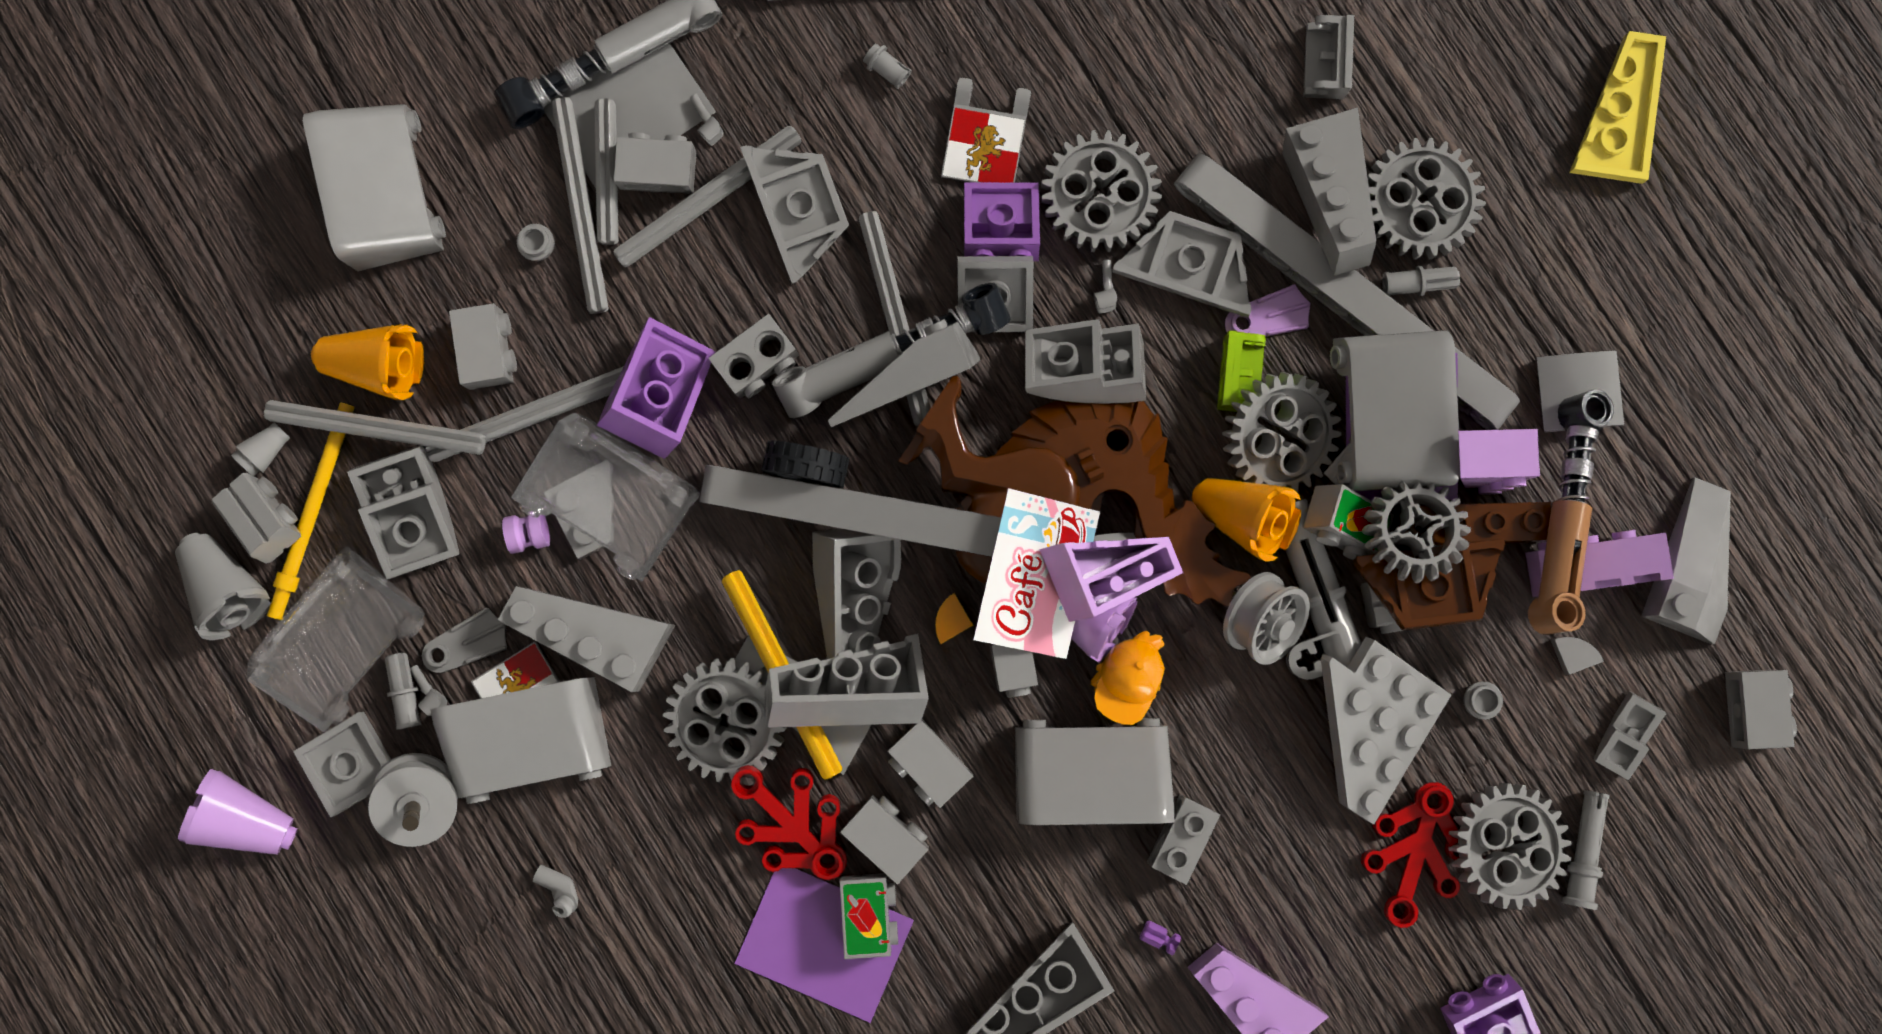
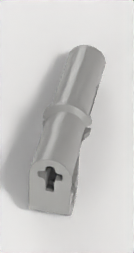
M1307 499L1295 502V508L1301 510V519L1297 532L1285 551L1299 588L1309 598V615L1317 636L1295 644L1287 653L1286 664L1291 674L1297 678L1308 680L1323 676L1321 661H1313L1311 663L1312 670L1307 671L1306 667H1298L1296 660L1302 658L1300 651L1304 649L1307 654L1317 653L1313 642L1320 640L1324 653L1346 667L1349 666L1362 643L1344 599L1347 590L1345 586L1340 587L1324 544L1316 540L1317 536L1303 528L1309 509ZM1302 541H1305L1325 598L1335 620L1333 623L1330 622L1300 543Z

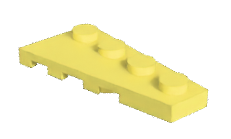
M1629 31L1623 37L1569 173L1640 184L1645 183L1649 179L1666 36Z

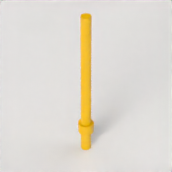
M340 402L337 411L353 413L355 407ZM333 431L329 433L297 526L301 533V538L290 546L282 572L277 571L273 583L276 589L266 615L268 617L282 620L291 592H296L300 580L297 574L345 433Z

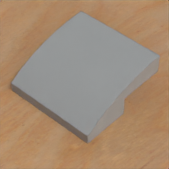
M1617 351L1537 357L1545 433L1565 431L1558 419V408L1564 399L1593 389L1602 390L1607 393L1614 405L1612 420L1607 425L1602 426V428L1624 426Z

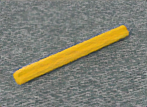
M737 570L727 574L722 579V584L768 673L771 668L788 665L789 662L743 573ZM796 727L821 777L829 779L842 771V765L822 727Z

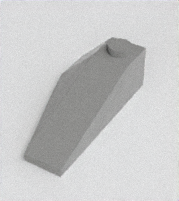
M945 319L925 327L926 335L916 340L828 420L830 426L838 425L972 368L980 361V357L959 323L955 322L947 325Z
M1692 478L1668 542L1674 579L1654 581L1641 617L1706 643L1715 644L1728 610L1731 491L1701 479Z
M847 529L812 532L813 573L827 659L836 657L837 653L852 650L855 653L872 649L873 644L880 643L881 641L878 633L883 615H888L891 603L887 602L893 580H898L901 570V540Z

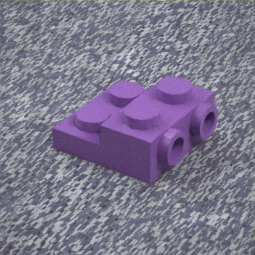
M964 182V257L1033 256V261H1039V183Z
M1500 974L1490 975L1484 979L1483 987L1471 993L1464 991L1454 993L1448 1000L1449 1004L1440 1008L1451 1034H1541L1523 989L1509 974L1504 976Z

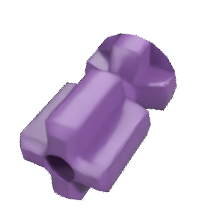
M1149 920L1144 925L1140 939L1158 949L1162 945L1167 946L1166 952L1173 956L1180 943L1181 935L1175 933L1169 937L1167 936L1166 928Z

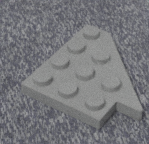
M1365 637L1348 667L1326 654H1323L1321 657L1339 803L1374 825L1451 697V694L1376 640Z

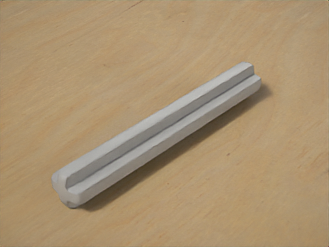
M597 99L595 101L597 241L602 245H614L619 241L618 186L614 182L617 142L616 104L612 99Z

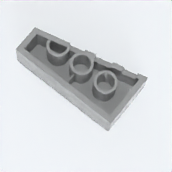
M1358 108L1286 128L1282 154L1334 276L1369 266L1376 245V235Z
M918 634L906 636L904 641L889 644L888 641L873 644L872 649L855 653L852 650L838 652L836 657L822 661L818 658H813L769 669L764 692L767 727L921 723L929 698Z
M1073 921L965 1034H1047L1114 992L1113 987Z

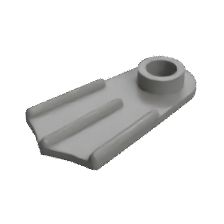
M484 608L428 642L422 651V661L430 671L443 673L507 650L506 625L498 621V617L489 608ZM438 648L444 652V659L440 663L435 662L433 659V652Z

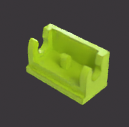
M1229 330L1223 337L1217 410L1237 412L1231 404L1232 402L1243 404L1245 400L1242 397L1241 390L1244 389L1253 393V381L1262 380L1264 347L1266 343L1265 335Z

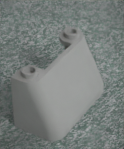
M405 104L319 110L303 115L304 131L331 247L338 259L356 271H362L444 250L441 238L446 237L445 227L441 217H434L433 213L427 208L412 144L413 141L417 140V133L422 130L418 114L415 110H411Z
M1444 330L1334 338L1333 347L1330 351V362L1339 375L1348 376L1352 453L1344 454L1341 461L1336 465L1337 481L1353 491L1383 490L1386 486L1397 489L1402 480L1409 488H1413L1418 480L1422 488H1426L1434 483L1435 487L1456 485L1460 477L1456 357L1452 335Z
M595 677L568 680L430 709L433 726L457 797H466L467 804L490 800L489 792L578 774L579 781L601 777V769L611 766Z
M1143 718L1137 722V726L1054 728L1046 727V720H1023V727H1015L1016 819L1019 824L1088 825L1175 822L1168 726L1160 725V718Z

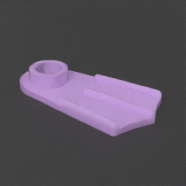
M1293 284L1249 302L1251 303V313L1246 318L1249 322L1247 329H1239L1236 325V319L1243 316L1229 312L1225 319L1226 332L1232 330L1265 335V337L1307 329L1309 327L1311 303Z

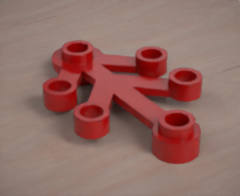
M745 765L738 768L731 782L734 794L741 799L754 798L781 826L757 825L755 821L745 819L737 825L735 837L742 845H751L755 842H798L807 852L785 853L781 847L775 845L766 848L762 857L764 868L771 872L779 871L782 868L811 869L818 878L831 880L843 873L847 863L844 849L836 844V817L840 813V801L831 794L824 795L819 799L817 812L822 818L821 841H819L809 831V793L813 787L814 776L807 768H798L791 775L790 784L794 790V815L763 785L762 773L756 767ZM746 774L752 775L755 782L752 785H745L742 783L741 777ZM804 775L808 777L809 783L806 786H799L795 782L796 777ZM826 802H832L836 809L833 812L827 813L823 811L822 805ZM744 827H750L753 829L754 835L748 838L741 835L740 830ZM774 853L779 855L781 860L776 864H772L767 860V856ZM825 854H830L835 858V861L832 864H824L821 861V857Z
M1438 782L1423 784L1417 790L1413 803L1392 814L1381 813L1373 825V829L1377 834L1383 837H1391L1396 834L1398 827L1420 818L1416 832L1379 851L1369 849L1361 857L1364 869L1378 874L1383 872L1388 864L1408 855L1395 896L1390 897L1384 906V914L1387 920L1400 928L1412 926L1418 918V907L1412 899L1424 860L1435 878L1433 886L1437 894L1445 898H1453L1460 890L1459 881L1450 874L1432 839L1437 823L1447 841L1445 844L1446 855L1453 860L1460 858L1449 851V847L1458 843V839L1449 835V831H1458L1450 816L1454 805L1453 795L1445 785ZM1431 794H1436L1439 799L1438 805L1434 808H1430L1427 804V799ZM1384 818H1388L1391 821V828L1387 832H1382L1380 829V822ZM1372 855H1378L1380 858V863L1376 868H1370L1368 864V859ZM1446 879H1450L1452 889L1444 893L1441 889V883ZM1402 903L1405 907V912L1402 916L1395 917L1393 908L1396 904Z

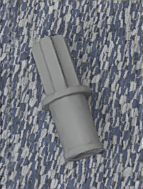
M1417 266L1412 271L1384 272L1382 276L1383 292L1388 296L1417 293L1419 296H1423L1427 291L1456 289L1460 285V273L1456 267L1424 269L1422 266Z
M406 653L389 655L385 658L391 691L387 693V697L392 699L396 730L422 725L415 696L418 687H413L408 655Z

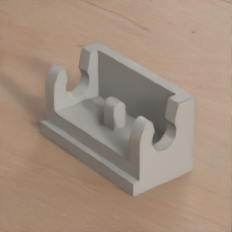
M1354 15L1315 16V22L1307 23L1303 97L1344 99L1351 90Z

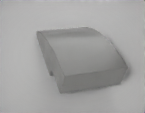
M1097 319L1025 330L1026 392L1044 398L1078 403L1109 404L1146 401L1144 342L1139 323L1102 329L1100 321Z
M418 445L354 467L347 472L361 505L358 512L386 580L460 554L446 500L434 465L426 455L424 446Z

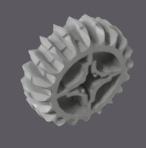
M1402 480L1397 489L1393 490L1386 486L1381 491L1382 498L1374 497L1370 502L1374 510H1368L1364 518L1372 524L1364 526L1362 533L1374 537L1365 543L1366 549L1377 548L1378 553L1372 558L1373 562L1378 563L1382 559L1388 562L1384 567V573L1389 574L1397 568L1399 569L1397 574L1398 580L1404 581L1411 572L1414 583H1420L1424 578V574L1430 581H1434L1439 577V571L1446 575L1452 571L1451 563L1458 564L1462 561L1463 556L1459 551H1464L1469 547V542L1462 538V536L1468 535L1471 532V527L1460 524L1461 521L1468 517V512H1456L1455 507L1461 502L1460 498H1454L1450 502L1445 498L1449 493L1448 487H1443L1437 493L1434 491V483L1426 488H1422L1418 480L1413 488H1409ZM1419 504L1430 508L1437 515L1430 516L1425 514ZM1399 505L1401 509L1399 514L1401 525L1388 533L1387 520L1389 513L1393 507ZM1413 524H1415V528L1417 526H1420L1421 529L1428 528L1419 537H1417L1418 533L1415 535L1411 532L1404 533ZM1444 528L1445 541L1439 555L1434 557L1431 549L1434 547L1432 536L1438 530ZM1395 545L1407 546L1411 549L1414 557L1419 559L1403 554Z

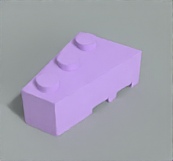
M1636 530L1612 533L1613 540L1599 542L1598 535L1588 536L1581 591L1674 579L1666 533L1637 537ZM1546 542L1537 543L1538 551L1525 553L1532 597H1539Z

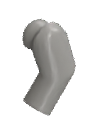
M541 864L534 875L533 882L552 891L554 899L552 910L556 916L560 918L570 916L578 906V896L573 880L569 876Z

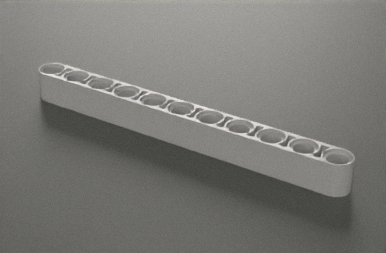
M1198 153L1174 182L1176 189L1183 196L1227 230L1241 234L1242 242L1362 335L1434 331L1356 270L1334 276L1319 241L1210 157ZM1455 347V353L1458 356V409L1486 430H1499L1519 404V398L1509 388Z

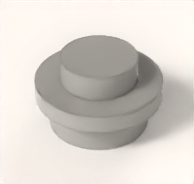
M541 224L527 225L517 236L519 252L531 261L546 259L550 256L555 246L553 234L547 227Z
M1480 681L1473 683L1464 694L1465 709L1471 716L1477 719L1495 717L1503 705V697L1500 690L1490 682Z

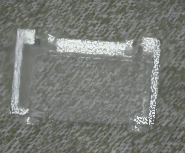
M572 413L557 422L511 498L519 503L518 507L523 512L537 518L539 515L547 516L552 513L615 553L613 560L617 564L616 570L621 575L631 580L637 578L642 582L699 499L700 493L694 486L619 437L598 427L594 421L581 414Z
M346 546L334 557L252 653L248 660L247 681L325 732L332 723L338 725L347 715L350 709L347 705L348 693L396 637L401 640L405 636L412 638L417 634L425 622L423 619L425 615L424 610L365 559Z

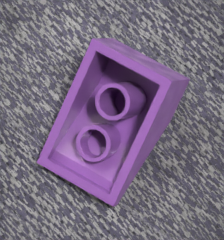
M649 317L608 397L597 426L665 459L681 442L711 365V361L708 358L715 354L716 351Z

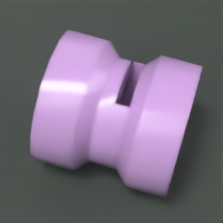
M542 510L529 512L527 517L519 518L513 515L503 518V535L510 554L523 552L526 547L534 546L537 549L550 546L549 527Z

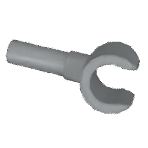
M693 94L690 96V100L701 119L705 122L697 131L709 145L713 146L723 137L724 132L719 122L708 113L698 94Z
M1111 260L1102 261L1104 291L1094 293L1095 306L1099 314L1113 311L1116 308L1117 294L1112 283Z
M418 665L411 667V674L421 688V691L426 695L418 704V707L426 715L432 716L430 709L446 706L447 699L440 692L432 688Z

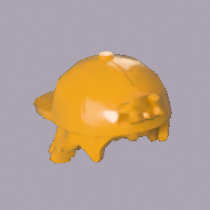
M1143 631L1133 639L1124 640L1112 647L1103 662L1096 666L1098 672L1092 678L1091 685L1095 687L1094 700L1096 707L1103 716L1113 722L1134 725L1143 719L1152 700L1155 699L1157 691H1160L1165 670L1158 651L1164 646L1161 635L1155 634L1150 636L1148 631Z

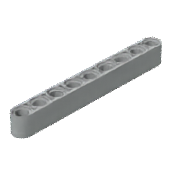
M705 465L699 502L991 557L993 556L1001 517L713 465Z

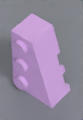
M1538 429L1458 431L1460 478L1465 488H1478L1479 495L1501 494L1502 491L1514 490V487H1525L1526 480L1540 476Z
M1169 537L1126 539L1120 541L1104 540L1084 543L1069 542L1039 549L1069 622L1095 617L1183 573Z
M1215 943L1188 966V969L1241 1034H1309L1329 1017L1318 1006L1291 991L1218 943Z

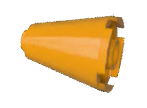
M397 324L323 336L313 346L311 360L319 373L394 400H405L414 394V392H409L412 384H419L421 381L424 367V349L422 342L415 341L412 333H417V331L413 327Z
M1207 478L1199 483L1192 493V502L1195 503L1206 520L1216 524V528L1253 556L1265 562L1274 561L1278 558L1273 554L1279 548L1286 550L1289 547L1301 519V510L1295 508V498L1301 500L1300 495L1294 489L1285 486Z

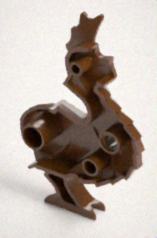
M954 375L916 430L917 434L898 460L902 464H909L916 460L925 450H931L940 465L942 491L966 496L960 503V507L955 509L1002 517L1008 488L1099 512L1104 493L1122 495L1130 502L1135 514L1134 535L1136 539L1169 537L1183 573L1163 583V589L1167 596L1183 594L1190 598L1194 604H1200L1204 600L1211 598L1227 607L1232 601L1234 589L1251 579L1248 573L1232 570L1216 562L1220 554L1211 551L1205 544L1206 536L1213 530L1216 524L1206 520L1194 502L1186 500L1181 503L1180 507L1174 508L1173 489L1168 488L1169 464L1164 462L1168 438L1162 435L1159 413L1154 415L1144 401L1109 404L1078 403L1061 400L1051 402L1029 411L1031 418L1011 433L1012 438L994 456L980 457L968 450L960 431L956 404L960 399L962 388L958 375ZM1111 433L1121 434L1126 441L1125 449L1122 451L1111 450L1106 443L1107 435ZM956 550L959 563L967 573L981 583L986 584L992 557Z

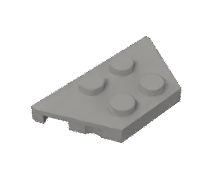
M742 146L740 147L791 283H797L849 227L823 154L798 153L791 152L790 150Z
M1169 211L1149 233H1146L1136 243L1135 247L1114 264L1112 272L1246 318L1251 313V303H1249L1246 284V267L1242 256L1241 234Z

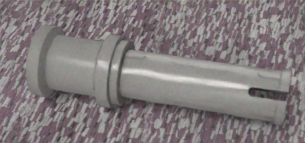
M1584 790L1574 862L1570 861L1569 865H1567L1566 871L1570 873L1567 895L1562 897L1561 903L1597 910L1598 904L1595 903L1598 879L1603 877L1602 868L1598 867L1610 795Z

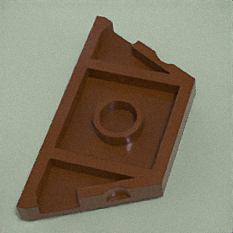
M1504 539L1469 543V547L1466 550L1459 551L1463 556L1462 561L1458 564L1451 563V572L1445 575L1439 571V577L1434 581H1430L1424 574V578L1420 583H1414L1411 572L1404 581L1398 580L1397 574L1399 569L1397 568L1389 574L1384 573V567L1388 562L1382 559L1380 562L1374 563L1372 558L1376 554L1356 556L1353 560L1355 567L1401 630L1476 622L1483 619L1488 602L1487 595L1489 589L1493 586L1496 576L1495 569L1500 553L1504 550L1505 541ZM1443 546L1431 548L1434 557L1439 555ZM1411 550L1401 551L1409 557L1419 559L1414 557Z

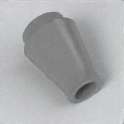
M273 422L266 429L236 445L237 450L231 456L250 475L255 476L259 471L265 472L290 437Z

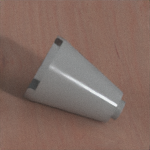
M192 533L185 536L179 542L175 555L194 628L202 639L218 640L230 637V629L241 625L242 629L245 630L264 617L271 604L268 600L270 599L268 592L209 534Z

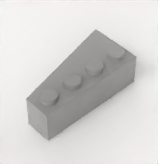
M518 586L515 587L498 618V621L630 692L641 690L675 627L674 624Z

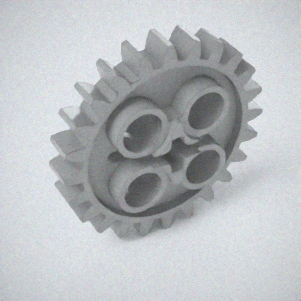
M1095 130L1091 132L1088 142L1078 134L1075 140L1076 147H1073L1068 142H1064L1062 149L1065 156L1054 152L1052 161L1056 166L1046 165L1044 173L1052 178L1044 179L1041 183L1042 189L1050 191L1042 195L1041 203L1052 204L1045 211V217H1057L1052 229L1055 231L1064 227L1066 229L1064 241H1067L1073 235L1078 237L1077 248H1080L1085 240L1090 241L1091 252H1095L1098 243H1103L1106 251L1110 252L1115 240L1121 248H1125L1127 244L1126 235L1137 241L1140 237L1137 226L1148 230L1151 223L1145 216L1156 217L1158 209L1151 204L1159 203L1162 195L1152 190L1159 188L1162 181L1161 179L1151 178V176L1158 167L1157 165H1145L1150 155L1149 152L1139 156L1136 154L1139 142L1136 141L1129 147L1125 146V134H1122L1117 142L1112 141L1110 130H1107L1104 140L1098 139ZM1099 159H1106L1112 163L1114 169L1107 173L1100 172L1096 168L1095 162ZM1126 171L1128 173L1126 177L1110 185L1106 196L1102 193L1098 194L1080 212L1074 210L1076 206L1083 204L1093 196L1096 186L1099 189H1103L1120 172ZM1071 181H1077L1083 185L1085 191L1080 195H1073L1066 190L1065 185ZM1130 188L1135 192L1136 199L1131 202L1123 201L1118 195V190ZM1093 210L1103 211L1107 216V222L1095 224L1089 219L1088 213Z
M1414 138L1409 143V148L1403 142H1400L1395 147V153L1388 149L1382 155L1384 162L1377 160L1371 167L1375 173H1369L1367 176L1368 184L1372 186L1369 187L1373 221L1374 225L1377 224L1380 228L1375 233L1376 238H1380L1383 235L1388 237L1385 245L1386 249L1395 243L1398 244L1399 256L1405 254L1408 249H1412L1414 260H1417L1424 250L1429 260L1437 256L1438 249L1445 256L1452 251V245L1457 248L1465 243L1463 236L1470 237L1475 233V229L1471 224H1477L1483 218L1475 212L1486 205L1485 201L1476 198L1477 195L1485 190V186L1474 185V181L1481 173L1468 172L1467 169L1473 160L1468 159L1461 163L1458 160L1462 151L1460 148L1452 154L1447 153V141L1438 149L1434 148L1433 138H1429L1423 147H1421L1417 138ZM1421 166L1428 168L1432 173L1433 179L1426 180L1421 177L1418 168ZM1405 173L1407 175V179L1402 178L1401 174ZM1390 189L1399 190L1404 196V203L1395 202L1390 196ZM1425 195L1428 201L1421 203L1418 197ZM1442 196H1451L1456 202V209L1445 206ZM1414 217L1422 218L1427 223V232L1419 231L1415 227ZM1439 219H1443L1445 224H1440Z
M1281 372L1279 378L1272 374H1266V384L1258 380L1253 381V393L1244 389L1241 390L1242 397L1245 400L1243 404L1232 402L1231 405L1237 411L1236 416H1226L1225 420L1233 424L1231 430L1222 432L1223 436L1232 439V443L1226 445L1223 450L1235 454L1227 463L1232 467L1239 468L1235 474L1238 478L1251 483L1285 486L1294 489L1298 493L1299 483L1306 487H1311L1310 475L1323 477L1322 471L1319 468L1322 463L1331 465L1332 461L1326 455L1328 451L1335 452L1339 449L1331 444V440L1341 436V432L1333 430L1332 425L1338 423L1341 418L1330 414L1337 405L1335 402L1326 400L1329 392L1318 388L1319 383L1317 381L1306 380V376L1299 374L1292 376V374ZM1280 401L1281 409L1279 413L1275 416L1274 409L1277 403ZM1261 417L1269 424L1280 427L1283 433L1304 443L1306 450L1303 451L1296 444L1285 441V438L1280 434L1259 424L1258 418ZM1309 420L1308 429L1303 433L1304 423ZM1261 434L1262 441L1257 448H1255L1256 438ZM1288 453H1290L1289 461L1284 466V458Z
M717 658L711 662L710 670L702 662L696 667L697 675L691 670L687 671L683 675L686 683L678 681L673 686L679 695L671 694L666 699V702L675 708L667 709L663 713V717L673 720L672 723L664 728V732L675 733L676 736L668 746H680L682 749L677 756V760L688 756L691 759L688 766L689 771L693 770L697 765L701 766L702 778H705L710 771H715L717 782H720L726 773H729L732 780L735 771L745 765H754L762 771L767 765L765 758L773 760L777 755V751L773 746L780 747L785 740L777 733L784 732L787 728L767 727L764 698L766 683L763 684L760 681L763 670L760 669L752 676L749 674V662H746L738 670L736 669L734 658H731L726 663L725 668H722L721 662ZM712 688L719 691L722 696V703L717 704L710 701L706 694L707 689ZM742 703L753 704L758 712L757 717L745 715L741 708ZM698 706L700 710L703 712L699 713L695 711L694 707ZM722 714H726L727 716H729V726H725L722 724ZM701 723L705 725L709 730V737L704 738L697 735L694 730V724ZM747 728H754L757 734H752ZM729 738H739L744 743L745 751L740 752L732 749L729 744ZM746 774L745 776L750 778L752 775Z
M1499 783L1498 788L1496 786H1485V794L1472 793L1475 804H1461L1466 813L1465 817L1454 816L1453 819L1461 827L1460 831H1449V835L1458 839V844L1449 847V851L1459 853L1460 858L1452 863V867L1464 869L1458 880L1460 882H1472L1468 892L1475 895L1481 894V902L1488 904L1494 902V907L1507 909L1509 906L1510 909L1522 910L1523 905L1535 907L1536 898L1542 900L1549 899L1546 888L1556 890L1560 888L1554 877L1556 875H1567L1566 871L1560 867L1561 861H1571V857L1562 853V848L1572 845L1571 841L1561 839V834L1568 829V825H1557L1556 821L1561 816V811H1548L1552 800L1546 798L1539 799V790H1526V785L1514 784L1512 787L1509 783ZM1520 814L1523 817V826L1521 829L1518 826V817ZM1487 825L1490 828L1491 832L1490 839L1488 840V842L1486 841L1484 836V831ZM1538 834L1537 840L1514 844V840L1526 841ZM1507 848V852L1495 851L1482 858V853L1486 851ZM1532 851H1534L1536 858L1533 866L1530 863ZM1499 863H1501L1503 868L1500 878H1498L1496 871Z

